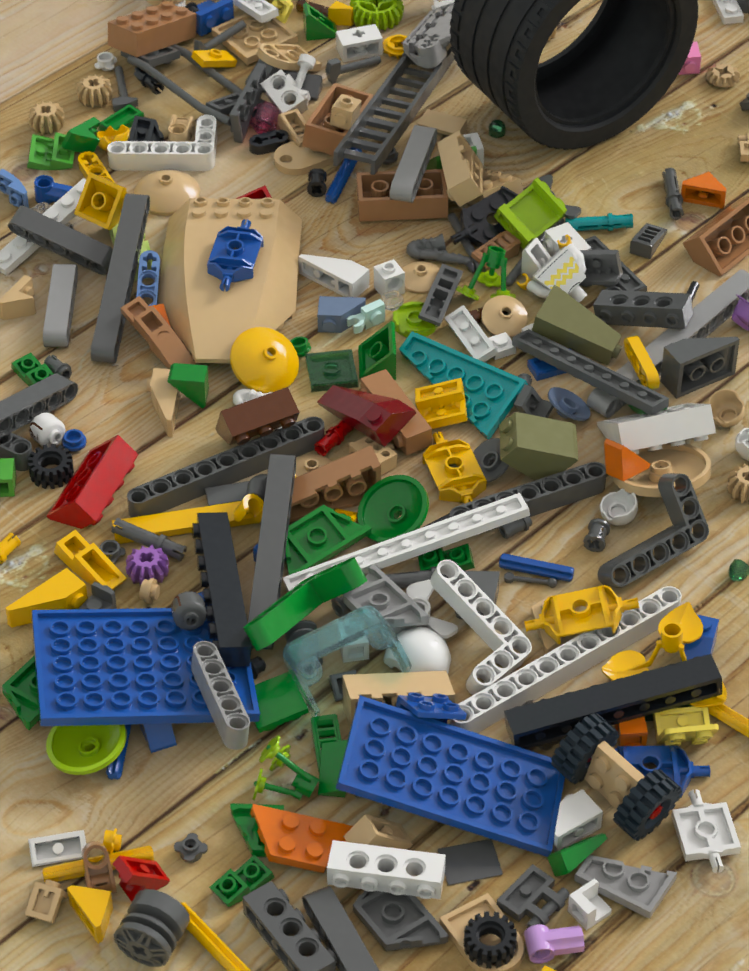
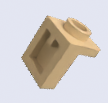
M47 879L45 884L35 882L25 915L54 924L62 898L67 899L68 893L61 889L62 884Z

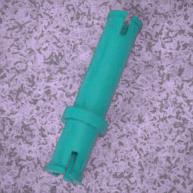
M607 213V216L565 218V223L568 222L576 231L601 229L613 231V229L633 228V215H612V213Z

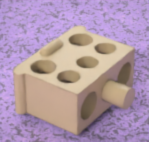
M367 436L356 442L349 443V454L372 445L381 464V476L396 468L397 453L393 451L394 446L392 443L389 442L385 447H382Z

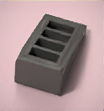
M646 223L631 240L630 253L651 259L667 234V229Z

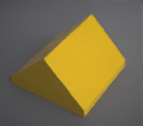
M89 172L74 214L107 230H111L119 223L127 190L123 186Z

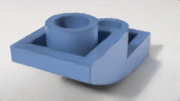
M2 168L0 170V191L9 195V201L14 206L29 208L27 191L24 185L13 174Z

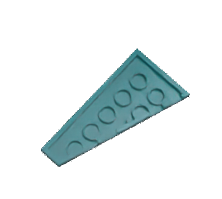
M413 331L399 348L401 354L431 384L462 378L467 420L487 440L491 439L501 422L513 408L516 397L524 385H528L527 381Z

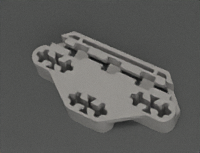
M454 5L447 7L444 11V16L442 15L443 10L441 7L431 10L402 42L405 54L418 66H422V68L436 67L447 56L446 46L449 45L451 38L450 20Z

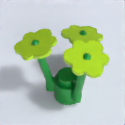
M489 246L487 253H483L481 262L469 286L464 285L463 288L458 286L456 290L478 301L479 296L475 294L476 290L473 289L476 281L488 287L501 286V289L490 295V298L500 295L516 298L515 294H510V290L506 289V265L508 261L505 258L506 250L497 246ZM487 262L486 265L490 267V270L486 272H481L485 263ZM500 266H501V276H499V275L495 272V269H499Z
M279 735L272 738L261 753L259 762L262 763L268 758L273 759L272 765L269 768L270 771H274L276 767L283 768L286 765L297 773L291 784L295 787V790L265 783L266 777L261 776L263 769L260 768L258 780L254 782L256 787L252 800L256 799L257 793L262 794L264 789L290 795L298 800L303 795L309 798L319 781L318 778L302 770L289 760L291 757L289 754L291 746L289 744L280 750L279 740L281 737Z

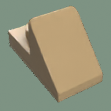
M24 275L0 299V319L8 320L36 314L32 277Z

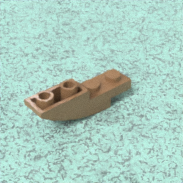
M138 296L121 307V314L149 343L150 350L168 369H170L173 363L196 365L184 344L154 306L149 307Z

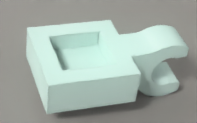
M378 299L361 307V313L347 318V326L353 325L354 333L358 334L364 328L367 330L384 322L385 303Z

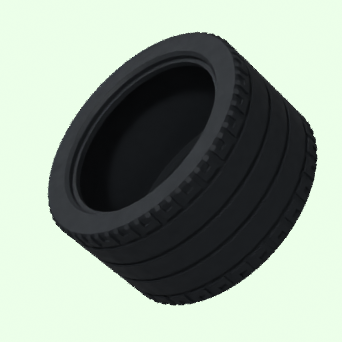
M455 0L450 20V44L452 45L451 49L454 53V59L462 73L535 142L554 149L573 150L585 148L608 140L629 128L653 108L667 92L681 71L693 44L698 21V0H603L599 10L586 29L563 51L538 64L540 56L554 29L564 16L581 0Z

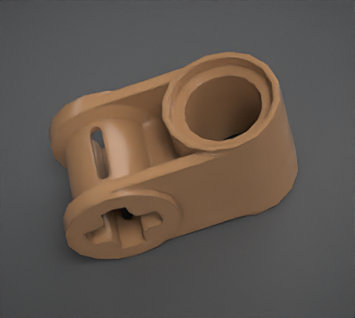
M98 841L87 843L82 850L86 887L111 891L112 894L117 893L115 877L106 847ZM94 848L103 851L102 859L98 862L88 860V853Z

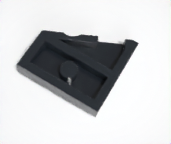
M135 115L128 141H164V136L159 130L156 119Z

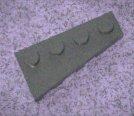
M258 63L254 71L251 72L247 84L229 114L231 120L230 131L233 133L234 142L243 143L250 122L252 121V112L257 108L263 93L260 83L268 78L266 64Z

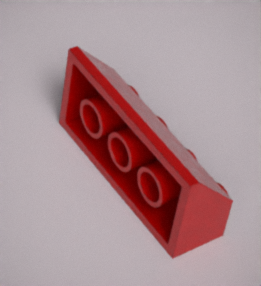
M119 435L89 450L46 517L52 521L80 529L90 524L92 526L96 525L103 517V510L114 500L113 494L123 486L125 475L130 473L135 467L134 461L139 454Z

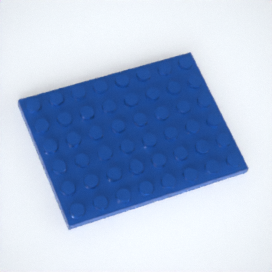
M171 608L32 610L40 726L214 723L191 671L194 644L200 641H214L209 639L208 624L211 622L205 620L204 624L195 630L180 629L173 620ZM251 662L250 666L226 667L250 722H259L260 712Z

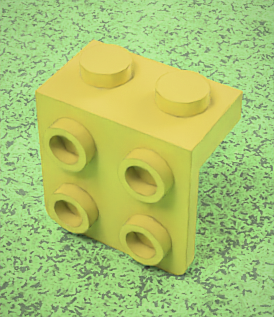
M708 707L672 708L653 714L657 744L665 743V746H680L681 742L691 741L692 745L705 744L719 730L718 724H710Z

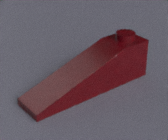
M332 385L317 401L318 405L382 447H385L416 414L413 408L398 399Z

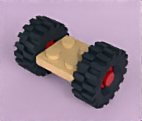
M590 714L589 717L583 718L581 723L578 722L575 728L567 733L568 736L561 740L560 746L555 749V755L551 758V765L572 784L580 783L585 779L593 789L606 798L614 808H617L618 811L614 813L615 818L613 821L631 838L639 841L640 838H645L647 833L653 832L654 828L658 827L664 818H667L670 810H673L676 806L675 803L679 801L682 788L661 769H655L646 776L640 773L612 748L618 742L619 732L599 714Z

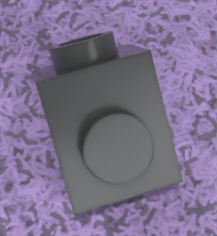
M524 385L514 403V406L520 413L545 418L549 417L554 408L550 401L541 399L536 390L529 385Z

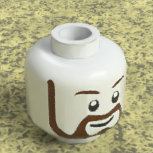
M46 412L33 418L29 432L30 436L42 447L47 444L49 448L51 444H56L57 446L62 442L66 429L65 425L57 417Z

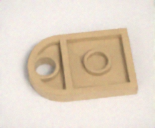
M262 43L257 51V56L263 62L289 71H299L300 66L297 62L301 54L310 55L297 44ZM316 60L314 68L308 71L320 72L322 64Z
M294 141L281 145L274 153L275 167L287 175H303L309 173L314 168L319 169L333 164V157L320 151H313L303 146L298 147Z
M488 893L439 917V924L448 933L451 941L475 971H516L521 965L524 955V943L518 932L515 955L513 958L510 957L509 963L501 964V967L496 968L495 963H492L491 969L486 968V963H483L481 967L477 966V959L471 962L469 954L466 955L465 926H468V921L471 918L475 921V915L480 913L481 917H484V912L489 911L490 916H494V912H499V918H502L504 915ZM486 934L479 938L481 943L490 946L497 945L502 941L500 937L493 934Z

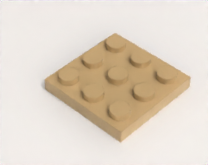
M245 13L211 28L212 36L216 37L241 20L245 22L246 28L222 42V44L247 65L260 59L257 56V51L262 43L295 44L298 42V35L276 17L269 22L261 23Z

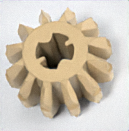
M96 74L94 76L87 75V78H80V82L77 83L76 87L79 103H84L85 107L90 105L92 108L95 106L102 107V104H108L109 100L112 99L111 83L109 79H105L104 75L99 77Z
M42 101L41 104H34V108L30 109L29 125L34 129L35 133L41 132L42 135L45 133L52 135V132H59L60 128L64 127L65 113L63 108L59 106V103L52 104L51 101L48 103Z
M744 463L742 468L735 466V469L730 472L727 481L728 493L732 494L733 500L740 499L741 504L745 501L749 502V467Z

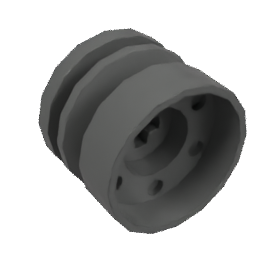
M152 889L138 891L127 910V914L123 917L114 933V941L119 949L133 960L147 966H164L169 961L172 952L177 946V941L180 940L190 922L189 914L181 903L166 893Z

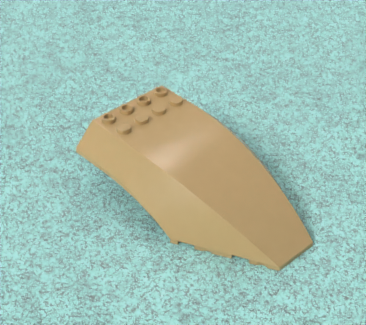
M196 197L190 198L169 217L163 248L158 304H164L170 327L179 339L183 341L196 363H230L231 347L241 333L255 327H265L277 331L284 327V322L288 318L296 316L298 256L300 252L302 219L280 199L269 197L263 199H251L249 197H242L240 199ZM245 219L247 221L248 219L251 222L249 229H256L263 236L264 246L260 247L253 269L254 277L231 282L229 291H225V289L222 291L220 289L222 280L208 274L207 263L217 234L227 226L240 227L242 220Z

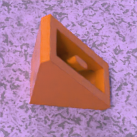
M706 172L683 181L681 195L683 202L724 209L727 189L710 172Z
M606 438L604 442L606 474L625 481L649 469L650 463L627 447Z

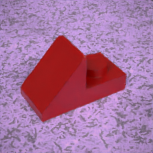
M119 855L113 862L121 879L119 884L131 901H133L138 891L144 889L158 890L170 882V879L157 861Z

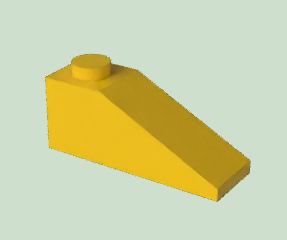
M65 568L7 606L5 609L8 625L12 628L32 623V610L79 609L88 599L86 584L68 568Z

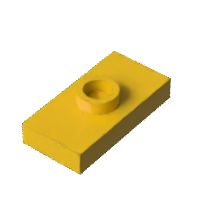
M218 49L193 50L191 56L202 68L236 67L238 61L227 50Z

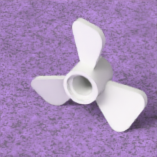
M430 580L413 583L406 589V594L429 615V623L426 625L378 629L385 642H390L395 634L410 627L429 628L444 639L450 638L458 632L457 625L430 616L431 606L428 599L434 590Z

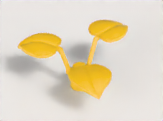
M686 602L678 606L660 621L658 632L661 640L656 641V647L647 662H645V657L641 653L634 650H625L615 654L607 664L602 666L603 674L611 681H614L618 678L642 673L643 671H650L647 667L653 664L660 648H663L668 653L679 651L681 660L686 661L684 645L682 643L695 642L703 634V624L693 610L691 603ZM723 682L722 695L690 703V705L695 707H711L726 702L727 691Z

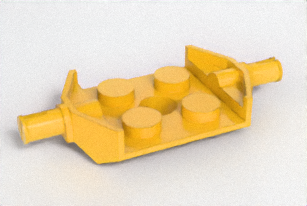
M438 431V434L435 432L432 438L436 444L430 445L423 453L422 463L423 465L426 463L439 491V500L464 504L473 501L475 497L486 490L487 480L470 445L460 439L444 440L442 432ZM456 464L459 467L453 468L449 465Z
M602 585L550 596L544 601L539 618L524 621L526 632L541 628L542 630L545 629V632L559 645L561 644L560 637L607 627H612V632L615 633L622 613L639 608L637 597L622 601L621 597H618L611 587ZM579 606L587 607L584 611H575V608Z

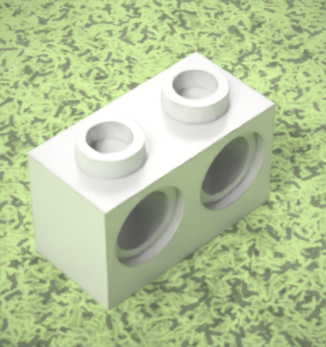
M282 69L260 83L264 93L280 114L296 108L302 114L308 109L305 102L308 100L301 89L297 91L294 87L296 83L290 74L285 75ZM281 85L284 86V87L281 88V89H277V87H279V86H281ZM290 101H295V103L288 105Z

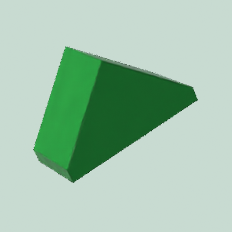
M305 2L303 4V21L306 40L336 38L337 29L335 23Z
M173 363L170 367L167 382L202 409L206 407L209 392L208 366Z

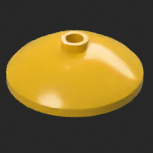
M265 327L248 329L237 337L231 347L230 363L234 374L243 385L249 389H254L256 392L269 393L289 387L298 374V354L289 339L276 330Z

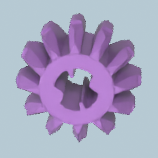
M141 545L140 550L132 549L131 555H128L126 559V573L131 578L133 584L139 582L142 584L144 579L150 580L151 578L157 579V582L162 583L164 577L168 576L169 572L167 554H164L162 548L155 549L153 545L149 548Z

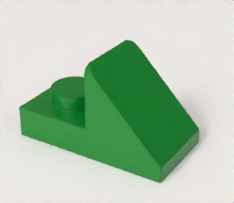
M92 117L68 130L61 147L80 153L87 151L95 152L100 142L99 138L96 137L100 121Z

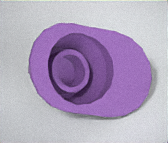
M736 294L739 301L734 309L732 320L743 329L749 331V302Z

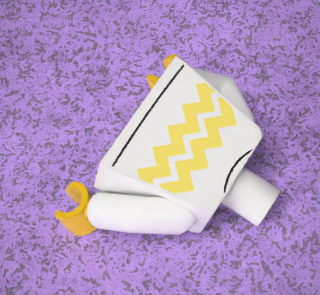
M565 235L567 242L564 244L557 240L560 250L531 276L533 280L526 273L521 274L526 279L524 283L516 281L521 289L528 290L536 296L546 299L553 286L556 285L578 302L587 296V293L579 286L586 278L584 274L586 272L584 255L571 242L569 235Z

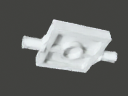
M695 789V792L691 790L688 795L692 805L672 810L671 816L685 861L709 859L712 871L717 873L718 869L720 873L724 870L720 857L740 854L741 850L727 803H703L700 791Z

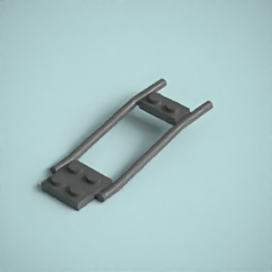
M176 44L140 57H135L121 51V56L126 57L129 64L144 70L202 114L212 115L217 121L231 126L230 117L227 115L231 113L243 90L213 68H202L192 59L190 51ZM181 55L233 94L206 102L205 106L157 71L155 67L160 64L171 63V61L179 59ZM260 98L258 107L271 112L274 109V105Z

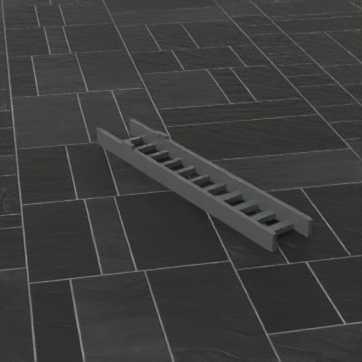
M451 47L448 49L444 60L438 66L431 68L434 69L432 73L409 68L410 64H417L403 52L402 58L334 150L333 166H338L343 158L371 164L370 174H376L455 60ZM407 74L411 76L427 79V81L420 82L416 80L402 78V75ZM400 84L418 88L420 91L417 93L395 88V85ZM389 94L410 98L413 99V101L409 103L405 101L387 98V96ZM384 104L406 109V111L402 113L380 108V106ZM378 115L396 119L399 121L395 123L378 118H373V116ZM366 126H371V127H375V128H379V129L388 130V131H391V132H390V134H389V133H385V132H381V131H376V130L368 129V128H365V127H366ZM359 136H361V137H365V138H369V139H374V140L382 141L383 144H379V143H375V142H370V141H366V140H362V139H357V138H358ZM354 147L358 149H363L371 152H376V154L372 155L368 153H363L355 150H350V148Z

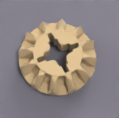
M713 64L707 70L706 79L709 83L718 87H731L739 82L740 72L737 71V67H731V64Z

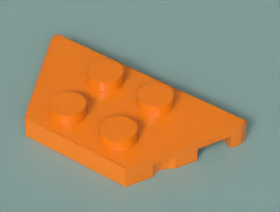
M257 804L252 805L250 812L251 817H255L259 827L257 832L260 840L265 845L264 851L268 861L324 873L327 870L332 841L346 842L344 835L353 827L347 824Z

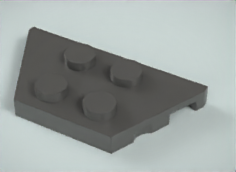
M364 891L353 904L355 915L385 951L449 942L448 933L416 896L394 895L380 891Z

